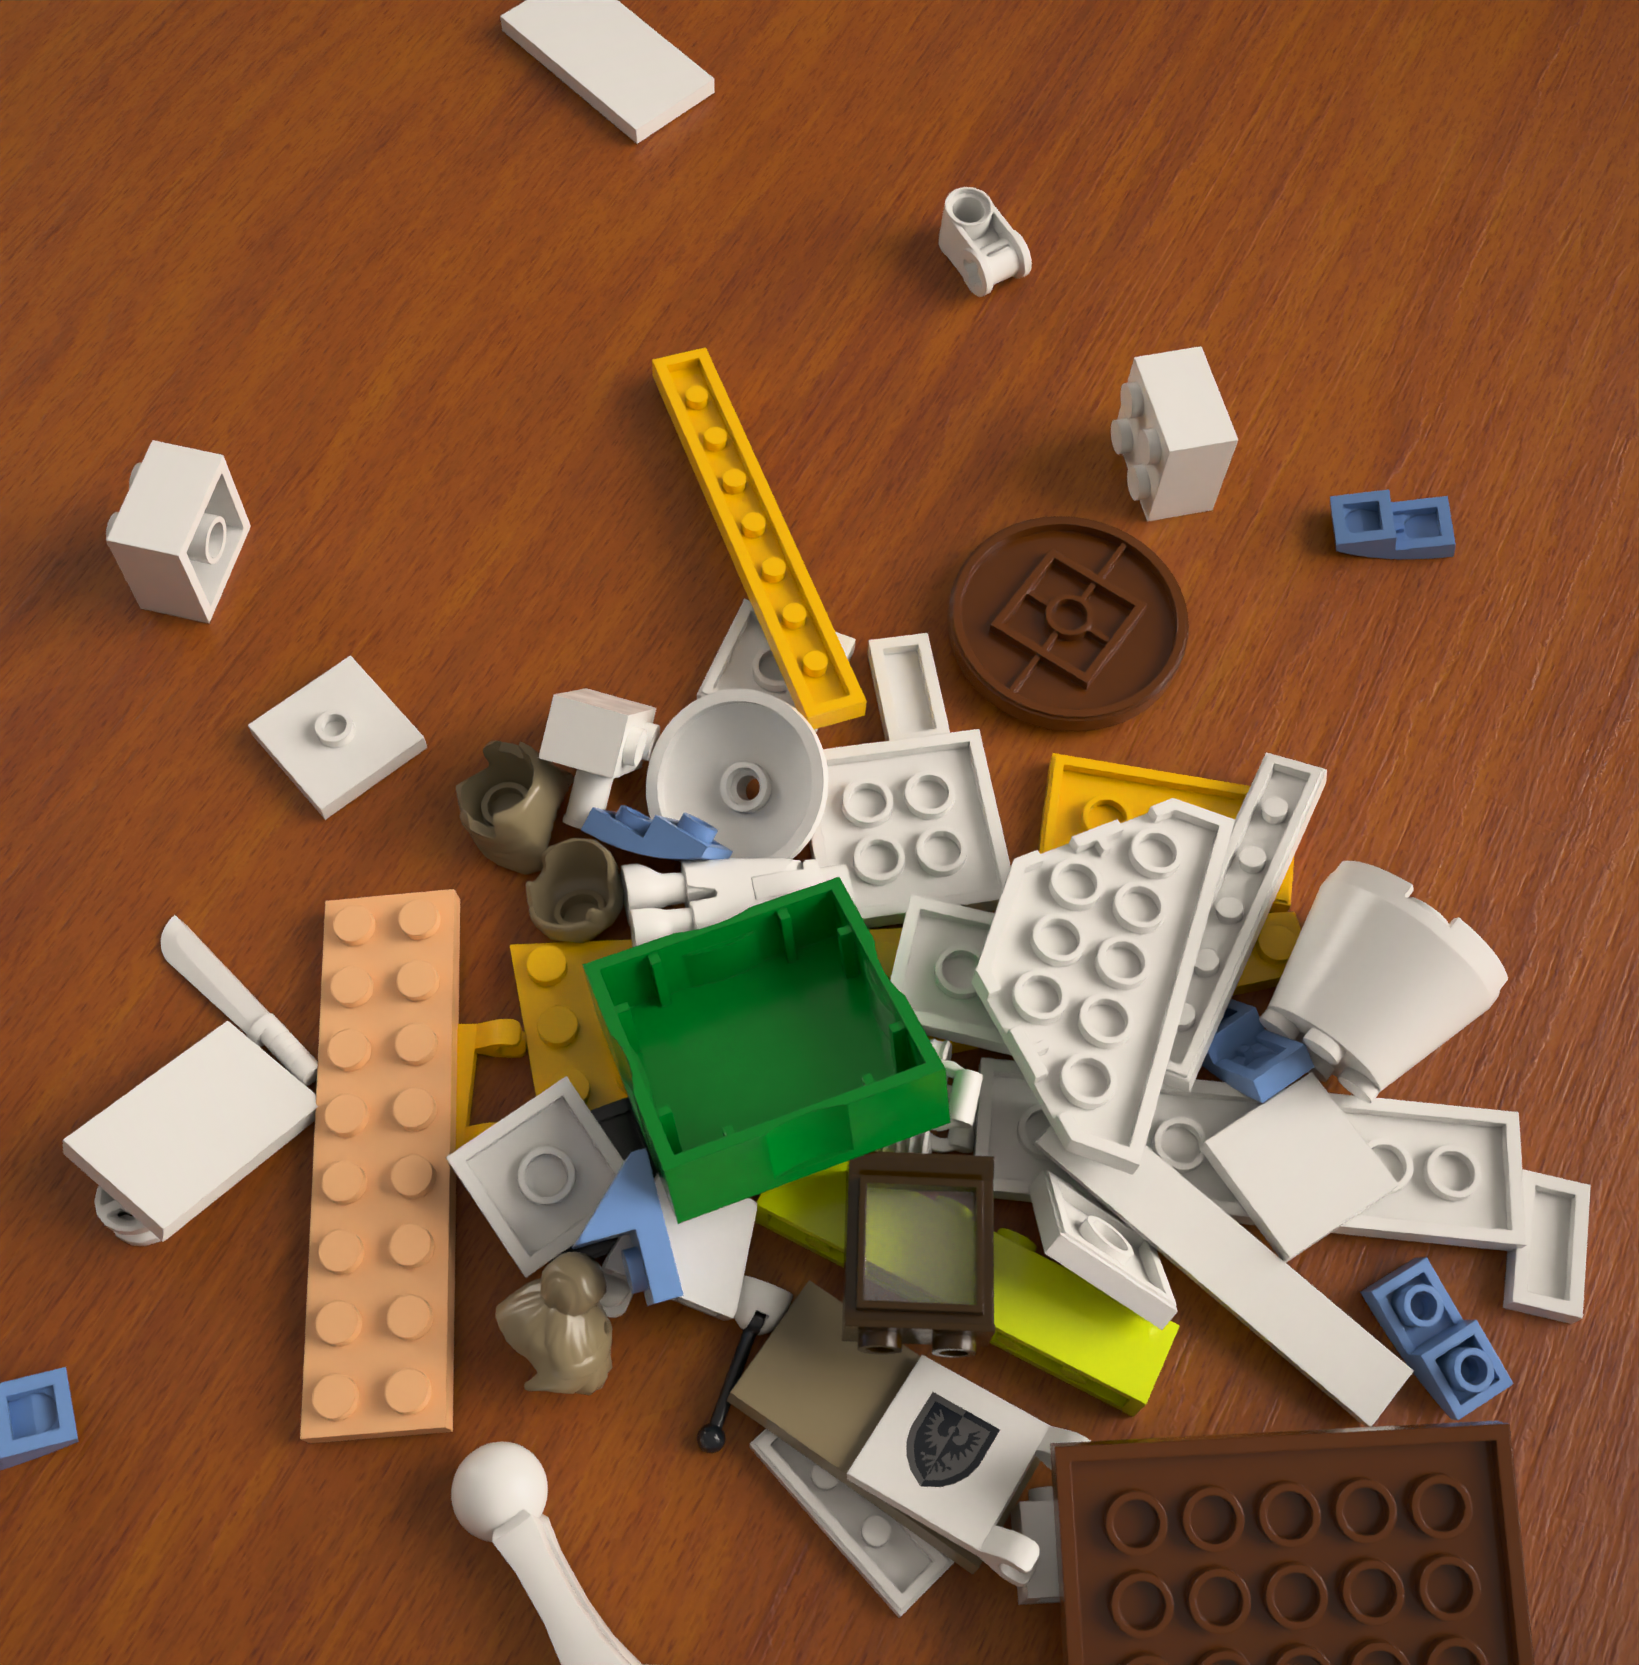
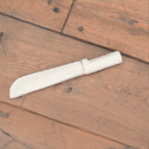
M174 915L166 924L161 936V950L167 962L247 1034V1037L259 1047L265 1045L285 1068L305 1086L314 1083L317 1080L318 1061L274 1014L267 1011L196 934Z

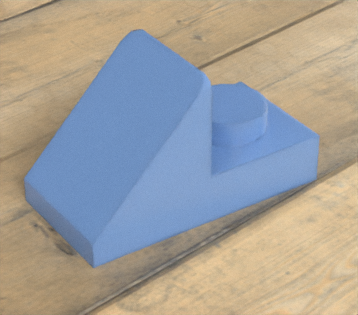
M644 1148L631 1152L625 1159L572 1248L576 1249L629 1234L632 1247L621 1250L627 1282L632 1294L644 1291L646 1303L649 1306L683 1296L684 1294L647 1150Z

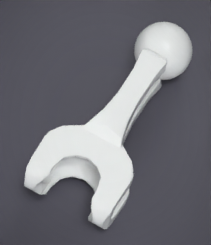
M492 1442L471 1452L458 1467L452 1482L451 1500L454 1513L460 1524L470 1534L481 1540L493 1542L515 1571L544 1622L561 1665H650L642 1664L613 1635L588 1600L563 1555L549 1517L542 1514L547 1501L548 1483L542 1464L536 1456L523 1446L512 1442Z

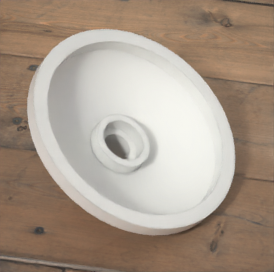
M741 688L725 689L710 693L682 709L660 735L649 761L646 778V800L652 820L655 815L680 820L683 813L691 814L718 830L714 840L733 851L730 858L793 859L802 851L815 833L821 821L828 794V769L825 754L819 738L809 722L785 701L758 690ZM757 779L760 785L759 793L754 799L749 800L746 795V787L751 780Z

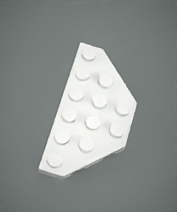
M1171 798L1151 806L1148 813L1123 823L1116 819L1072 836L1068 844L1042 854L1036 850L1014 859L971 983L1066 1151L1131 1175L1139 1167L1235 819Z

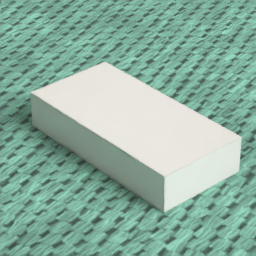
M928 633L868 640L867 655L885 741L950 733Z
M1523 1169L1527 1246L1522 1249L1516 1248L1513 1251H1507L1503 1308L1573 1324L1583 1318L1591 1185Z

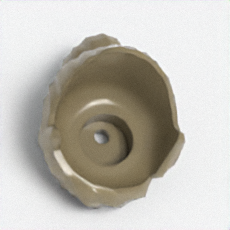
M567 1252L559 1255L545 1267L540 1279L524 1284L496 1306L495 1318L500 1331L504 1334L506 1342L517 1353L526 1357L537 1371V1374L531 1380L525 1382L524 1388L526 1391L591 1395L596 1390L603 1388L608 1373L613 1368L611 1361L612 1325L603 1306L599 1302L607 1292L606 1279L600 1264L587 1254Z

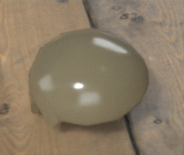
M583 838L565 840L549 846L542 852L543 867L541 874L535 881L526 882L527 904L530 907L531 921L538 930L551 940L584 943L594 939L615 922L624 905L625 895L621 872L611 852L596 840Z

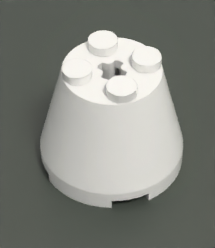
M1342 861L1337 869L1320 886L1268 1008L1259 1018V1021L1268 1031L1306 1045L1315 1066L1308 1073L1313 1072L1316 1078L1323 1082H1326L1333 1074L1338 1077L1337 1079L1341 1085L1354 1096L1364 1102L1372 1103L1379 1092L1487 1011L1500 995V989L1506 983L1508 977L1504 966L1493 950L1459 917L1454 918L1449 924L1434 908L1417 898L1410 897L1414 891L1411 883L1370 864L1358 861Z

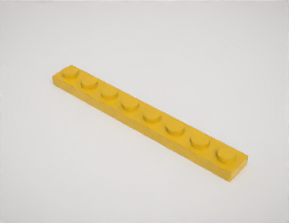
M706 347L652 359V376L797 711L804 716L813 730L865 716L867 703L865 696Z

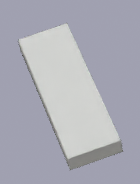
M765 1429L750 1443V1449L898 1618L954 1563L953 1560L769 1430Z

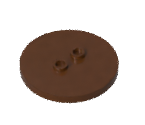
M1052 516L1030 519L1006 527L987 538L968 556L953 584L947 615V629L951 649L959 668L970 684L988 702L1006 714L1031 725L1052 730L1079 732L1108 728L1123 723L1148 709L1164 694L1175 678L1185 654L1188 642L1189 621L1186 602L1174 575L1166 564L1144 543L1130 534L1102 522L1078 517Z

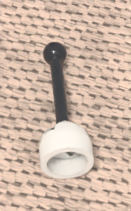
M744 1276L738 1308L734 1319L742 1328V1334L710 1422L702 1426L698 1431L697 1444L702 1451L712 1454L723 1448L726 1436L722 1428L731 1403L727 1401L729 1394L742 1376L755 1337L774 1331L788 1311L793 1298V1294L768 1282Z

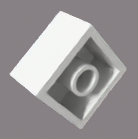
M1202 346L1134 357L1128 382L1124 383L1121 387V407L1118 418L1111 423L1112 445L1117 454H1123L1127 464V482L1132 499L1135 501L1140 500L1147 522L1213 510L1238 443V437Z
M152 440L142 463L139 462L134 466L129 481V492L119 512L113 513L108 521L106 542L141 609L210 623L251 527L224 456Z

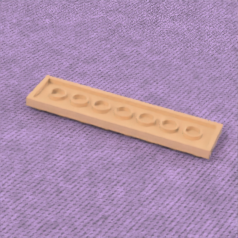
M454 889L325 901L316 1105L318 1107L315 1111L300 1439L307 1443L453 1432L456 1173L446 1157L456 1151L460 898Z

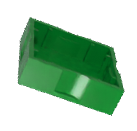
M840 877L749 907L745 911L717 924L701 929L673 933L583 964L599 1024L678 1224L950 1123L946 1069L906 996L894 986L883 971L878 960L875 940Z

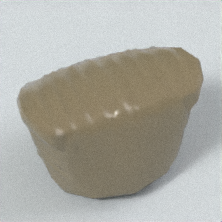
M498 740L490 741L483 748L484 756L489 762L488 767L456 785L461 823L483 855L497 865L524 875L541 871L543 867L542 852L548 848L557 811L560 809L570 785L574 782V777L570 772L555 766L551 761L538 758L539 752L521 741L519 745Z

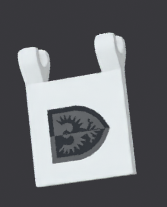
M921 1355L847 1472V1480L975 1554L1011 1584L1024 1587L1030 1582L1036 1571L1039 1547L1036 1542L1027 1536L996 1525L1034 1458L1037 1457L1051 1469L1050 1443L1087 1442L1091 1440L1079 1433L1050 1426L926 1356Z

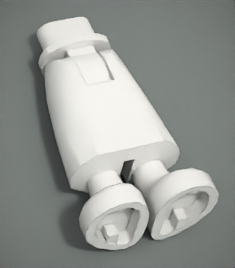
M785 858L681 861V873L665 874L658 873L649 867L637 863L621 866V877L625 895L624 905L629 926H631L632 947L673 933L701 929L717 924L745 911L749 907L836 877H840L855 904L854 891L847 865L841 864L819 868L816 859L804 860L803 863L800 860ZM685 903V908L671 910L662 909L669 905Z

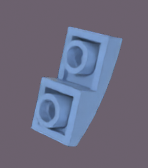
M621 805L617 812L592 807L581 828L582 831L620 849L640 855L675 861L729 859L733 853L732 850L714 840L718 832L716 828L688 813H683L680 820L655 815L652 820L639 811L625 805Z
M1427 1257L1413 1258L1360 1292L1403 1360L1414 1370L1413 1373L1451 1420L1463 1418L1514 1384L1478 1321L1463 1320Z

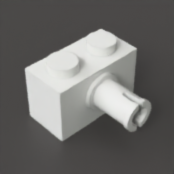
M587 688L553 695L538 758L577 769L566 815L564 814L563 817L564 823L581 829L592 807L606 810L614 778H620L624 774L642 768L643 760L650 761L653 749L660 736V725L653 724L656 712L655 707Z

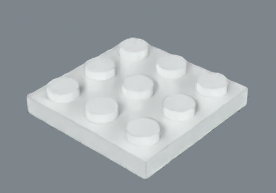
M979 729L823 749L828 769V794L821 821L809 841L811 857L817 860L819 868L841 864L847 865L855 896V906L867 928L904 923L910 894L987 912L996 910L1011 865Z

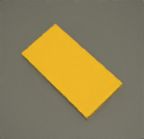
M1052 753L1049 763L1038 851L1042 854L1068 844L1072 836L1116 819L1123 823L1148 813L1151 806L1171 798L1236 819L1250 786ZM1294 857L1269 911L1271 913L1287 912L1291 906Z

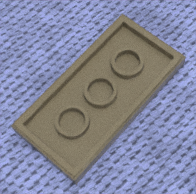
M809 1280L731 1390L727 1401L973 1575L983 1562L978 1556L847 1480V1472L921 1356L903 1344L902 1352L878 1355L858 1351V1342L841 1341L843 1303ZM1037 1457L1034 1458L996 1526L1003 1527L1040 1463Z

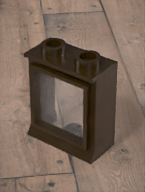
M873 1151L848 1161L846 1170L841 1341L858 1342V1351L878 1355L902 1352V1344L932 1345V1354L950 1358L971 1357L976 1355V1347L988 1346L995 1334L993 1199L995 1156Z

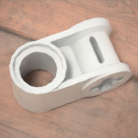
M962 187L955 189L948 195L945 200L939 233V247L963 276L966 285L974 295L981 297L991 293L993 285L1007 278L1014 277L1020 279L1029 275L1032 261L1026 242L1016 230H1013L986 193L973 187Z

